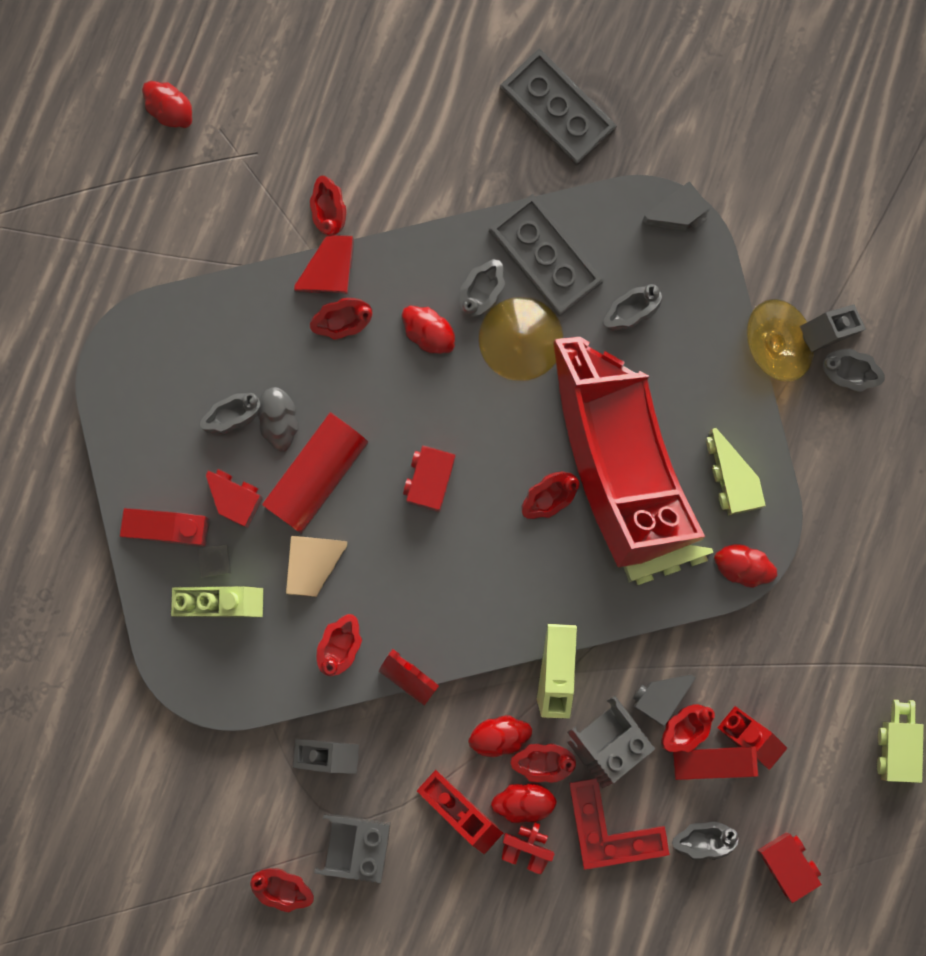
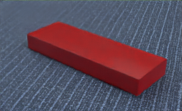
M756 747L697 749L689 753L673 752L675 780L758 776Z

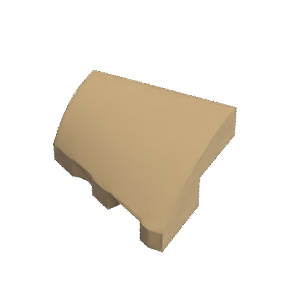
M291 536L286 594L317 597L343 551L346 550L348 542Z

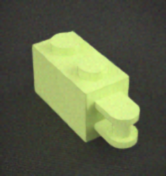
M893 700L891 722H883V728H879L878 744L882 745V757H878L877 771L878 774H881V780L922 783L924 724H915V701L909 700L908 703H899V700ZM899 714L907 715V723H899Z

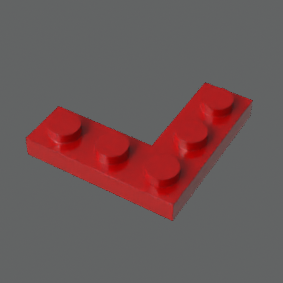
M597 779L569 782L584 870L670 855L665 826L608 835Z

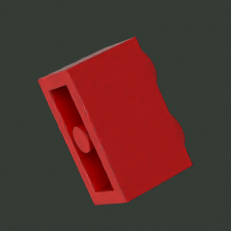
M422 445L420 452L415 451L411 467L415 468L413 479L407 478L403 495L407 496V503L440 512L456 455Z
M786 832L757 851L787 900L794 903L822 885L818 879L821 873L812 860L810 862L806 860L802 853L806 849L797 835L792 837L791 834Z

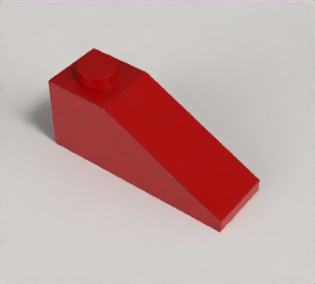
M124 508L120 537L206 547L209 518L193 514Z
M437 770L417 789V792L446 821L484 855L504 834Z

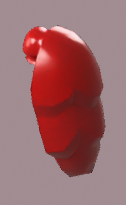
M148 81L144 83L142 93L145 99V109L159 123L168 127L187 128L192 124V106L189 99L182 92H179L169 82Z
M325 175L319 176L316 179L313 194L310 198L312 219L315 226L323 234L335 236L342 231L345 225L346 205L343 202L341 188Z
M342 298L338 302L323 305L320 311L311 319L310 329L313 333L328 336L334 340L348 335H355L361 332L370 322L373 315L372 308L361 299Z
M408 306L403 309L401 316L405 325L406 336L429 353L440 354L453 351L455 347V334L453 328L444 317H440L436 311L429 307Z
M563 471L545 476L540 483L528 490L527 497L521 506L523 516L527 519L550 518L561 509L567 507L574 499L580 483L577 477L572 473Z
M734 544L724 547L714 556V561L719 571L727 580L733 583H740L745 587L754 588L761 584L773 582L777 577L776 567L769 561L766 554L760 550L751 549L741 544Z
M347 614L326 627L323 638L318 644L316 655L317 665L324 675H339L353 663L355 654L362 643L358 619L354 615Z
M693 704L679 710L678 714L666 723L665 731L661 738L662 748L667 752L681 751L689 753L694 750L699 743L706 740L710 733L712 721L715 718L713 709L700 704Z
M511 715L500 716L481 722L473 730L468 743L475 752L485 757L492 758L504 754H513L518 752L521 746L530 739L533 729L528 723L517 720Z
M529 744L524 750L519 751L512 757L510 764L516 772L524 775L530 782L546 781L553 783L565 779L574 771L576 759L569 750L557 744Z
M534 783L526 785L511 784L503 792L496 795L491 802L494 812L505 817L511 823H534L541 821L552 813L557 804L556 798L548 789Z
M263 869L255 873L251 878L250 887L252 892L262 904L268 907H274L289 913L295 909L311 906L314 902L313 892L304 883L302 877L287 873L283 869Z

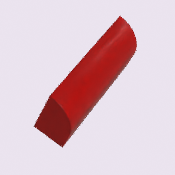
M330 412L262 505L302 534L369 442L356 430Z

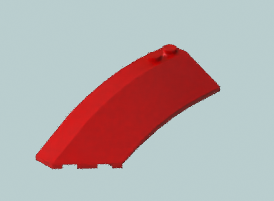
M581 337L555 339L553 344L562 409L571 448L587 499L617 567L642 564L703 540L705 535L679 484L661 435L648 384L650 376L641 371L635 373L623 366L624 361L606 351L601 354L588 346L590 342Z

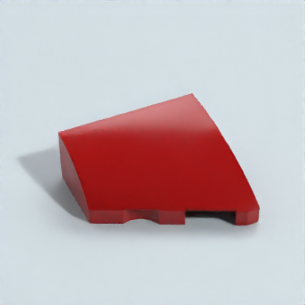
M353 236L325 237L296 282L294 291L319 294L320 291L348 294L354 246Z
M392 649L378 672L425 706L439 685Z

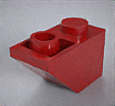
M217 469L216 473L208 470L206 478L218 513L248 528L263 499L261 495L257 494L259 489L244 481L240 486L231 481L233 476Z
M736 706L717 727L739 747H756L757 761L768 770L774 766L787 750V747L771 731Z

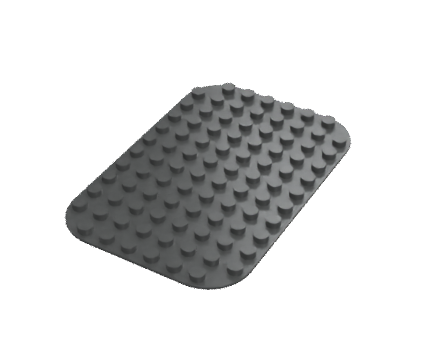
M626 175L535 196L604 279L599 286L560 317L489 231V227L525 199L354 239L348 294L321 291L319 294L294 291L296 282L318 250V248L147 288L128 296L111 308L93 328L81 351L75 380L76 400L132 653L141 677L155 697L176 715L202 727L226 731L253 729L405 692L378 672L392 649L400 654L399 656L413 664L435 683L439 684L542 659L548 624L576 625V650L731 613L752 604L769 592L789 568L798 548L803 520L802 501L735 242L727 225L712 205L706 201L710 206V210L706 215L708 219L696 229L691 226L686 231L645 226L642 222L646 213L684 186L661 177ZM493 259L499 260L503 264L505 286L497 297L496 304L482 315H466L462 311L459 302L462 284L466 281L473 268L480 267ZM651 284L658 286L662 295V301L659 309L651 318L641 321L631 329L612 331L604 325L603 320L611 309L612 302L637 287H646ZM342 298L361 299L372 308L373 315L370 322L361 332L355 335H348L334 340L328 336L313 333L310 329L311 319L320 311L323 305L338 302ZM408 306L429 307L436 311L440 317H444L453 328L455 334V347L453 351L440 354L429 353L406 336L405 325L401 316L403 309ZM581 337L590 342L588 345L590 348L601 354L606 351L624 361L623 366L635 373L641 371L650 376L648 378L649 389L668 456L683 493L705 535L703 540L690 545L712 548L713 553L707 555L708 561L692 566L690 561L680 565V571L666 576L663 571L652 574L654 580L637 585L636 580L629 582L624 567H617L587 499L571 448L562 409L553 344L555 339ZM271 387L280 388L290 396L296 408L295 415L298 421V431L294 434L290 447L284 452L277 451L261 435L258 415L245 427L236 428L225 434L207 433L200 427L201 419L210 411L213 404L237 393H253L260 400L265 390ZM331 412L361 434L369 443L301 534L266 509L262 504ZM717 428L759 477L766 506L761 509L728 515L727 509L722 510L719 500V493H722L720 481H715L712 466L716 465L714 453L709 454L706 444V437H710L709 432L712 429ZM422 445L456 455L440 512L409 504L406 501L407 496L403 495L407 478L413 479L415 468L411 467L415 451L420 452ZM217 469L233 476L232 482L241 486L244 481L259 489L257 494L261 495L263 499L248 528L218 513L206 478L208 470L216 473ZM563 471L572 473L577 477L580 485L574 499L567 507L561 509L550 518L527 519L523 516L521 506L527 497L528 490L540 483L545 476ZM127 508L206 516L209 518L206 547L120 537L123 510ZM291 536L348 542L346 550L343 551L317 597L286 594ZM734 544L745 545L751 549L764 552L769 561L776 567L777 577L773 582L761 584L754 588L745 587L740 583H733L727 580L719 571L714 561V556L726 546ZM244 586L263 588V617L171 616L172 588ZM347 614H352L358 619L359 634L362 639L361 646L355 654L353 663L344 672L335 676L324 675L317 665L318 644L322 640L328 624L335 623Z

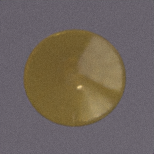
M514 297L495 305L486 314L479 331L480 351L488 366L499 375L518 381L531 380L548 372L556 363L553 342L555 339H563L562 326L555 313L544 303L527 297Z
M778 299L766 300L753 310L747 327L748 344L752 356L765 373L777 380L794 381L808 371L813 361L814 351L811 352L803 339L800 326L807 323L804 316L793 305Z

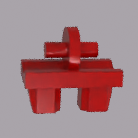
M534 822L532 829L523 826L519 829L518 834L528 837L527 841L505 833L502 840L504 843L502 860L516 865L521 850L531 854L527 869L540 875L547 866L548 861L552 862L555 853L534 844V841L545 844L548 836L538 832L540 824Z

